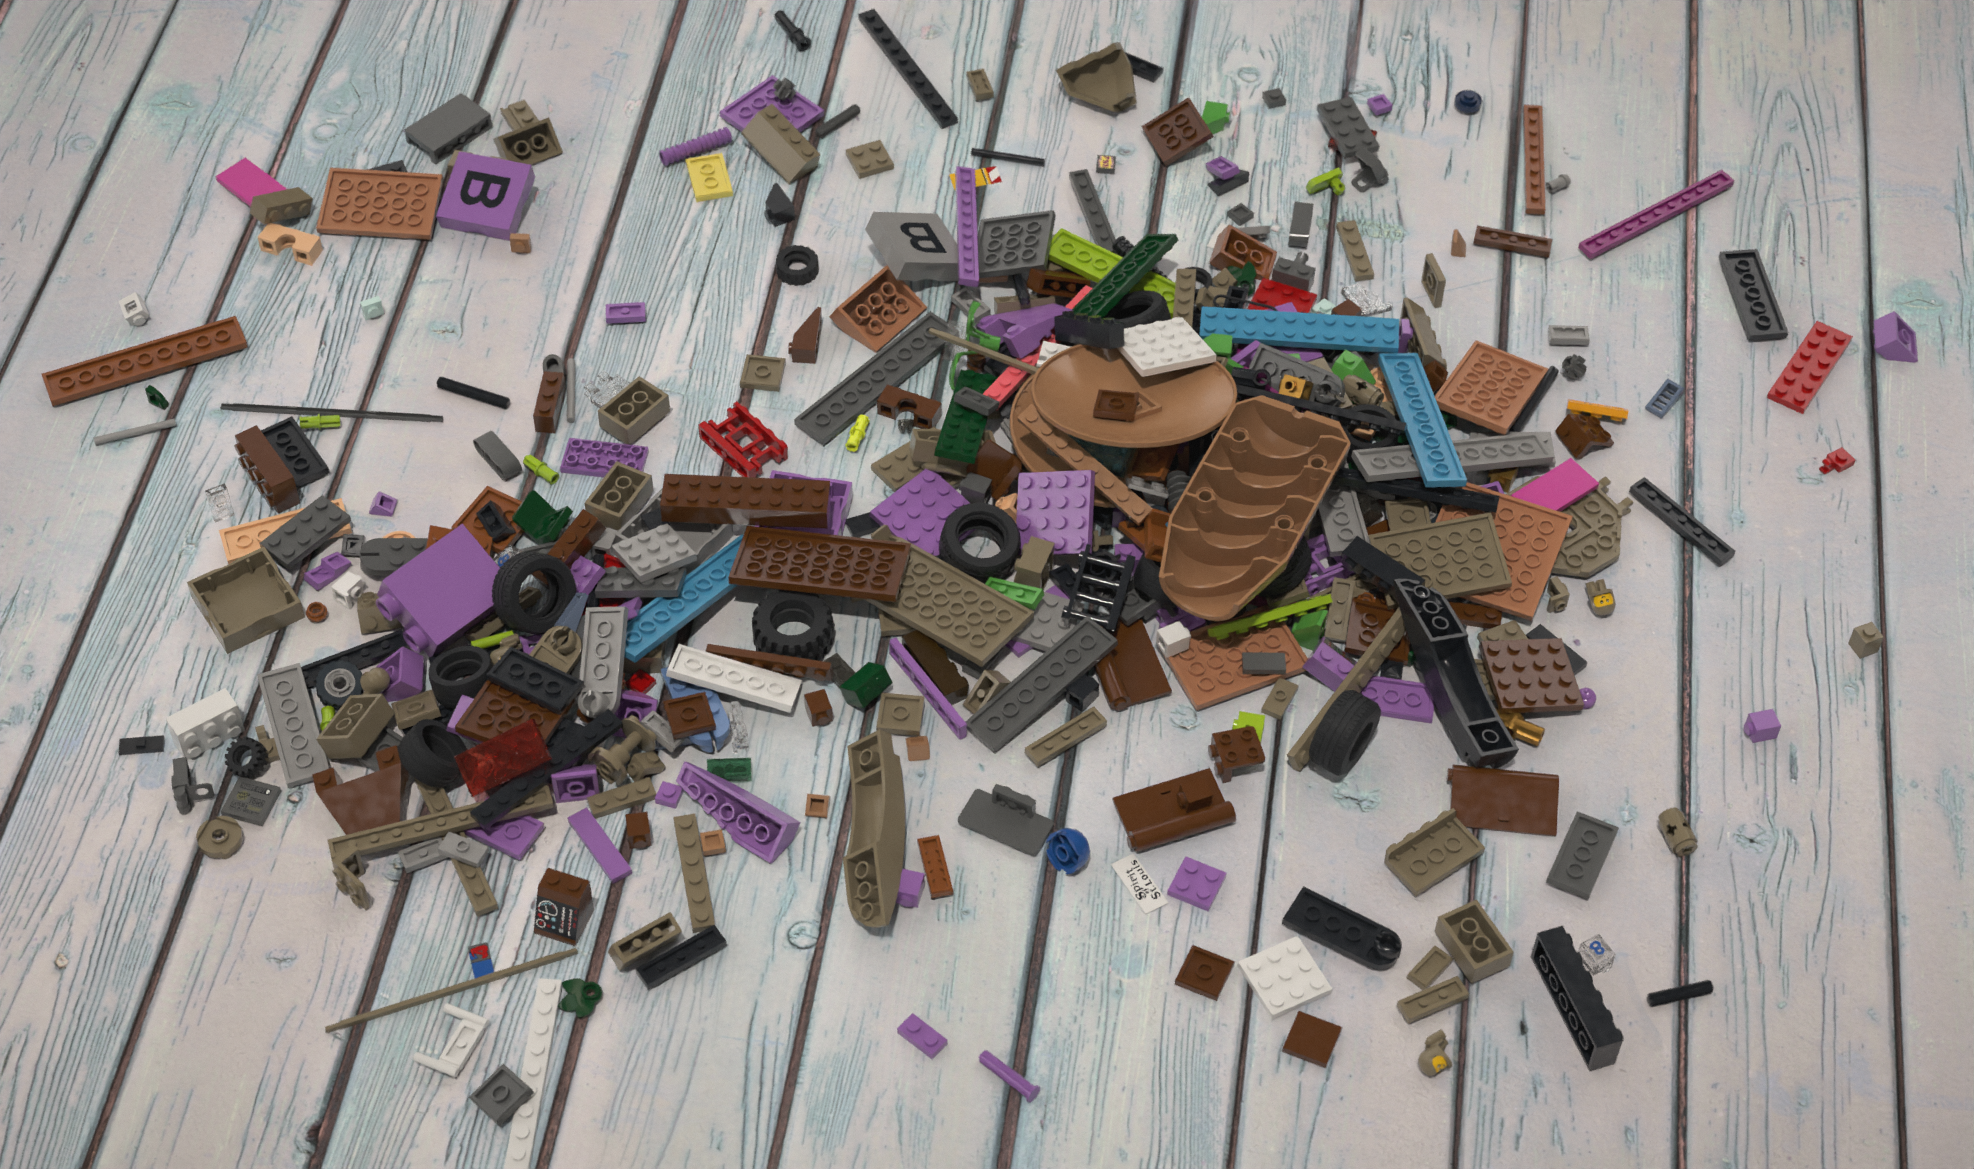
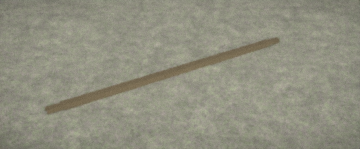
M933 328L929 329V334L937 336L942 340L1035 375L1039 369L949 333Z
M576 948L564 952H557L326 1026L325 1031L329 1033L339 1029L342 1030L563 960L578 954Z

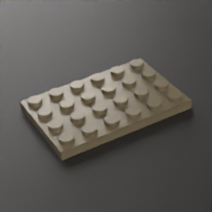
M1491 512L1368 535L1371 545L1425 579V587L1428 589L1433 587L1446 599L1512 587L1511 577ZM1383 593L1388 610L1399 608V603L1394 597Z

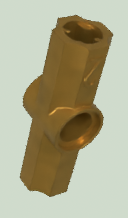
M1496 709L1513 739L1516 737L1536 746L1540 744L1545 728L1524 720L1520 713L1500 714L1499 709Z

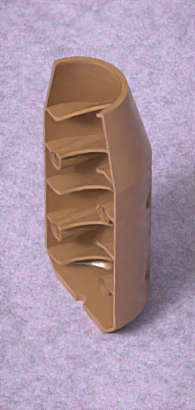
M1263 395L1234 403L1169 516L1159 582L1171 601L1181 609L1199 618L1223 621L1232 618L1283 573L1350 449L1351 443L1339 421L1309 411L1300 413L1295 409V406Z

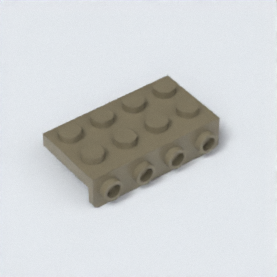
M1454 808L1441 812L1435 820L1424 823L1418 831L1410 832L1402 841L1397 844L1393 843L1386 849L1384 863L1415 896L1423 893L1485 851V847L1456 818L1457 811Z

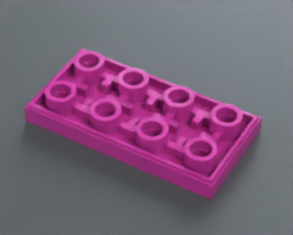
M246 157L216 176L218 183L250 207L253 196L287 190V188Z
M1570 458L1511 496L1560 512L1597 489L1599 483Z

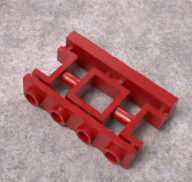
M737 401L733 403V409H727L728 419L717 425L713 420H709L708 423L703 421L698 424L699 438L742 477L756 478V474L761 475V464L770 458H773L778 463L781 462V459L783 461L788 459L786 443L783 440H779L771 429H767L757 417L751 415L745 406H741ZM739 421L743 424L738 428L734 427L739 424ZM728 431L729 433L723 438L721 435ZM747 434L753 442L742 448L736 441ZM766 444L768 448L761 451L760 449L763 448ZM750 455H754V457L751 458L750 461L746 459Z

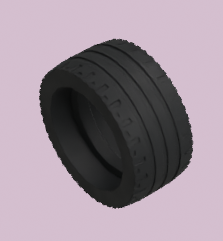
M1361 404L1348 409L1396 420L1390 411L1373 404ZM1341 419L1340 421L1351 443L1347 454L1348 462L1353 461L1351 457L1353 450L1397 446L1398 435L1388 433L1387 429L1381 428L1378 431L1386 439L1376 443H1365L1356 440L1349 433L1355 429L1368 428L1369 425L1353 426L1348 424L1349 421Z
M1144 551L1134 572V583L1142 592L1155 600L1176 605L1169 599L1160 585L1159 573L1161 562L1145 558Z
M460 646L445 651L433 660L428 670L429 681L433 693L441 705L450 709H456L462 695L473 699L476 697L487 681L486 674L494 666L488 652L477 646ZM473 674L466 679L452 681L459 676Z
M423 719L415 724L403 737L398 746V755L407 771L417 780L430 787L444 788L452 783L464 770L469 761V754L462 739L458 735L446 731L447 725L433 719Z

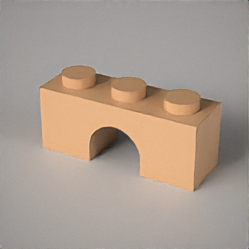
M267 224L258 236L261 251L278 256L283 249L292 248L295 261L311 266L323 251L319 236L279 224Z

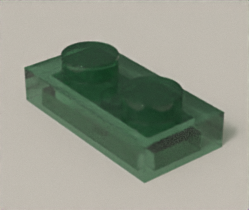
M751 758L707 759V771L727 781H752Z

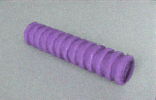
M723 127V130L718 129V131L707 133V136L704 134L702 137L698 136L696 139H691V141L687 140L686 143L682 142L681 145L671 146L670 149L665 148V151L660 150V160L665 166L669 163L673 164L674 161L678 162L679 159L684 160V158H689L690 155L695 156V153L698 155L700 152L709 151L711 148H716V146L720 147L721 144L731 143L732 135L727 127Z

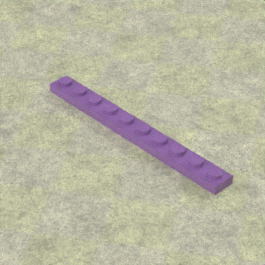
M956 166L958 284L967 287H978L979 265L975 169Z

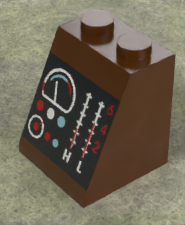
M547 867L538 885L534 934L576 947L594 912L590 881Z

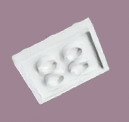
M1298 936L1238 961L1239 970L1271 1020L1332 994V987Z

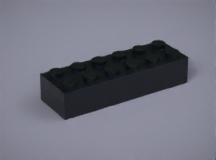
M1563 926L1537 933L1531 959L1589 1072L1615 1064L1623 1042V1034L1620 1029L1616 1028L1611 1011L1606 1009L1601 992L1596 990L1591 973L1586 971L1581 954L1576 952L1571 935L1566 933Z

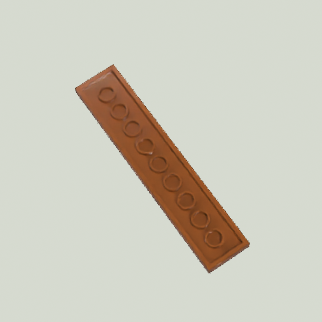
M233 316L42 373L41 375L52 406H56L248 348L237 317Z

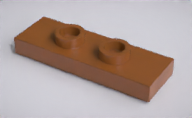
M939 835L917 839L931 898L953 895V887Z

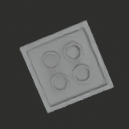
M668 523L611 545L612 552L640 583L697 561L696 553Z
M1044 592L1045 595L1036 609H1030L1034 611V618L1011 640L1047 651L1072 630L1079 620L1071 618L1068 627H1065L1064 618H1061L1064 605L1068 606L1070 599ZM1075 602L1073 610L1083 612L1085 604Z

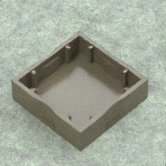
M265 547L242 556L227 566L214 569L187 582L193 601L227 654L305 618L301 601L289 583L280 575L276 563Z

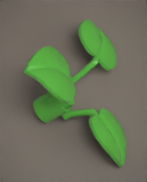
M972 301L968 311L965 340L969 341L970 336L980 339V346L998 352L1001 337L986 334L973 328L976 325L974 313L981 303ZM966 351L955 355L949 371V385L952 390L955 389L954 375L960 357L979 353Z

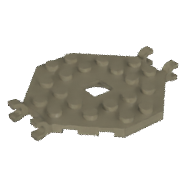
M1536 476L1526 483L1508 492L1506 495L1511 496L1513 493L1517 492L1518 490L1525 487L1526 485H1528L1529 483L1533 482L1541 476ZM1606 476L1598 481L1599 486L1597 489L1560 511L1573 516L1570 526L1574 530L1566 534L1551 573L1588 578L1619 559L1622 514L1627 515L1631 512L1629 506L1633 505V501L1627 497L1616 504L1608 497L1606 493L1609 492V489L1606 486L1610 485L1611 481Z

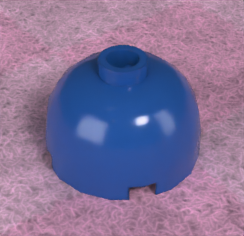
M1064 828L1050 834L1047 838L1046 843L1049 842V849L1046 850L1047 856L1056 870L1061 871L1063 869L1066 872L1065 874H1071L1081 869L1087 863L1090 856V846L1086 837L1077 829Z

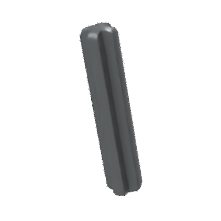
M856 104L851 105L816 128V135L819 138H823L858 115L860 107Z

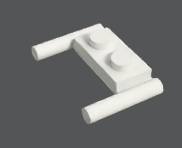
M446 1003L443 1012L463 1020L448 1042L439 1060L416 1052L413 1061L456 1077L484 1034L483 1030L487 1027L489 1019Z

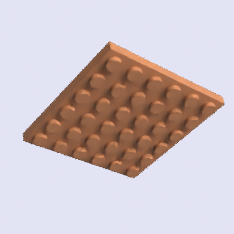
M1468 482L1464 487H1453L1500 496L1497 512H1491L1512 581V587L1460 596V598L1532 621L1573 516ZM1442 505L1436 522L1485 514V512L1472 508L1464 509L1456 505Z

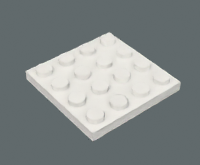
M1182 317L1124 328V346L1117 348L1142 377L1216 362L1214 351Z

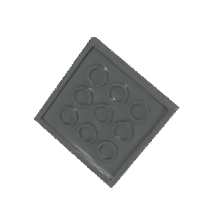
M1054 210L981 219L977 237L979 278L1028 273L1031 268L1046 270L1056 217Z

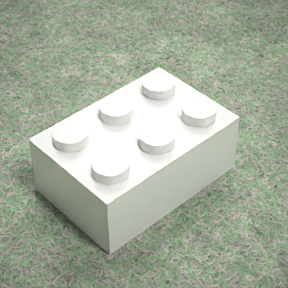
M226 688L166 718L173 742L181 755L186 757L187 760L197 757L201 753L245 731L238 706Z

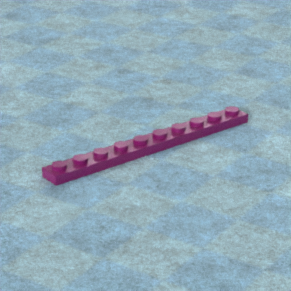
M1720 170L1579 242L1578 248L1588 258L1592 259L1732 187L1735 180L1726 172Z

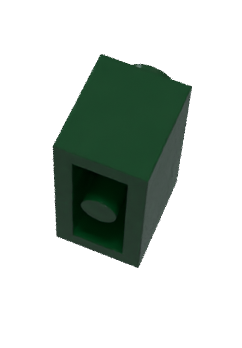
M868 662L839 688L847 704L864 708L893 682L884 665Z

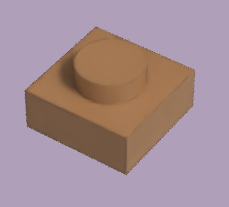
M510 234L511 252L531 253L530 234Z
M722 829L700 833L704 856L726 853Z

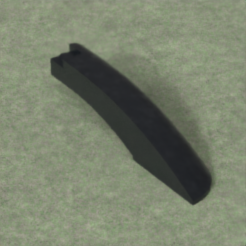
M1394 579L1393 584L1400 611L1418 665L1438 711L1464 757L1470 756L1476 768L1490 765L1491 768L1496 769L1507 764L1516 756L1519 748L1489 697L1467 639L1468 633L1447 599L1433 587L1428 589L1425 586L1419 585L1420 582L1416 580Z

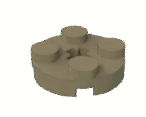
M217 816L216 820L205 821L199 827L196 834L200 851L212 858H230L243 841V833L238 822L228 816ZM221 834H224V838L221 840H216V838H214L215 836H220Z

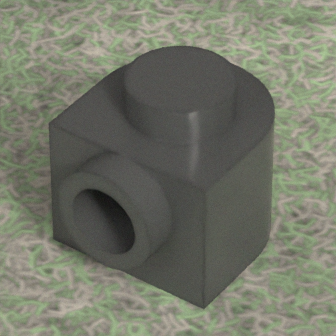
M551 354L544 358L542 363L543 372H561L566 376L565 364L559 356Z

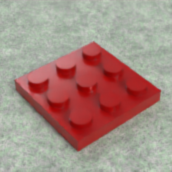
M1262 278L1251 301L1273 307L1292 302L1297 312L1311 313L1318 294ZM1249 304L1247 309L1266 310L1269 308Z

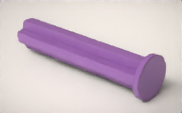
M984 1050L979 1055L980 1063L1024 1095L1026 1101L1032 1102L1040 1092L1038 1085L1034 1086L988 1050Z

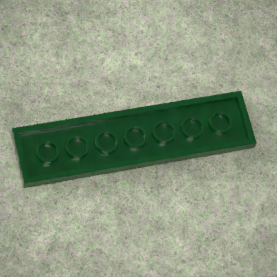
M1146 234L1072 308L1074 314L1087 313L1088 317L1099 315L1101 318L1105 317L1119 303L1123 296L1127 295L1130 289L1139 283L1141 278L1150 272L1151 268L1179 241L1177 235Z
M972 370L960 371L934 456L975 464L989 416L981 415L977 411L955 402L954 395L965 386L983 394L998 377L992 374L976 373Z

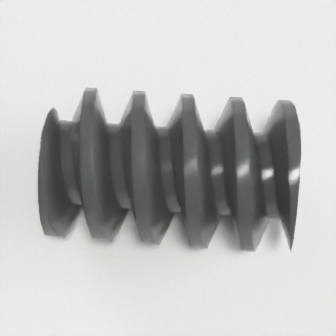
M1172 471L1166 476V487L1169 493L1167 501L1170 514L1191 480V477L1187 476L1183 471Z

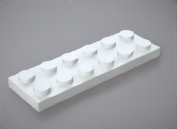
M678 644L666 673L667 677L790 713L802 682L800 679Z

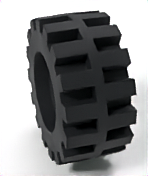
M250 737L237 738V742L232 741L230 743L231 748L227 747L226 751H228V754H225L224 757L227 759L225 761V765L228 766L227 769L237 776L249 779L253 778V775H260L259 771L263 772L265 769L263 766L268 763L265 758H268V754L265 753L267 749L263 744ZM251 750V760L242 766V755L246 751Z

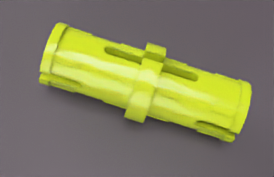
M859 415L855 425L850 429V437L845 447L851 452L858 450L861 440L866 435L865 430L870 422L866 415Z

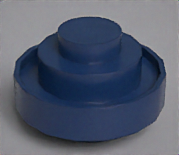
M1463 90L1456 94L1454 104L1461 112L1474 113L1480 109L1482 98L1475 91Z

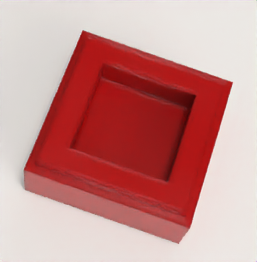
M641 669L626 682L627 688L644 694L656 685V679Z

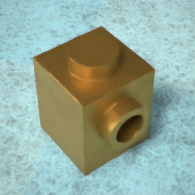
M1284 374L1279 384V394L1309 400L1314 383Z
M1519 467L1491 469L1488 477L1491 478L1490 483L1499 481L1502 490L1508 493L1517 477Z

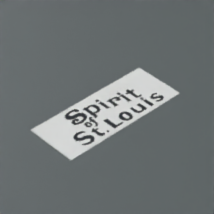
M1134 853L1111 864L1145 914L1169 903Z

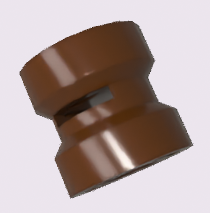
M982 354L967 355V370H972L976 373L985 371L986 356Z

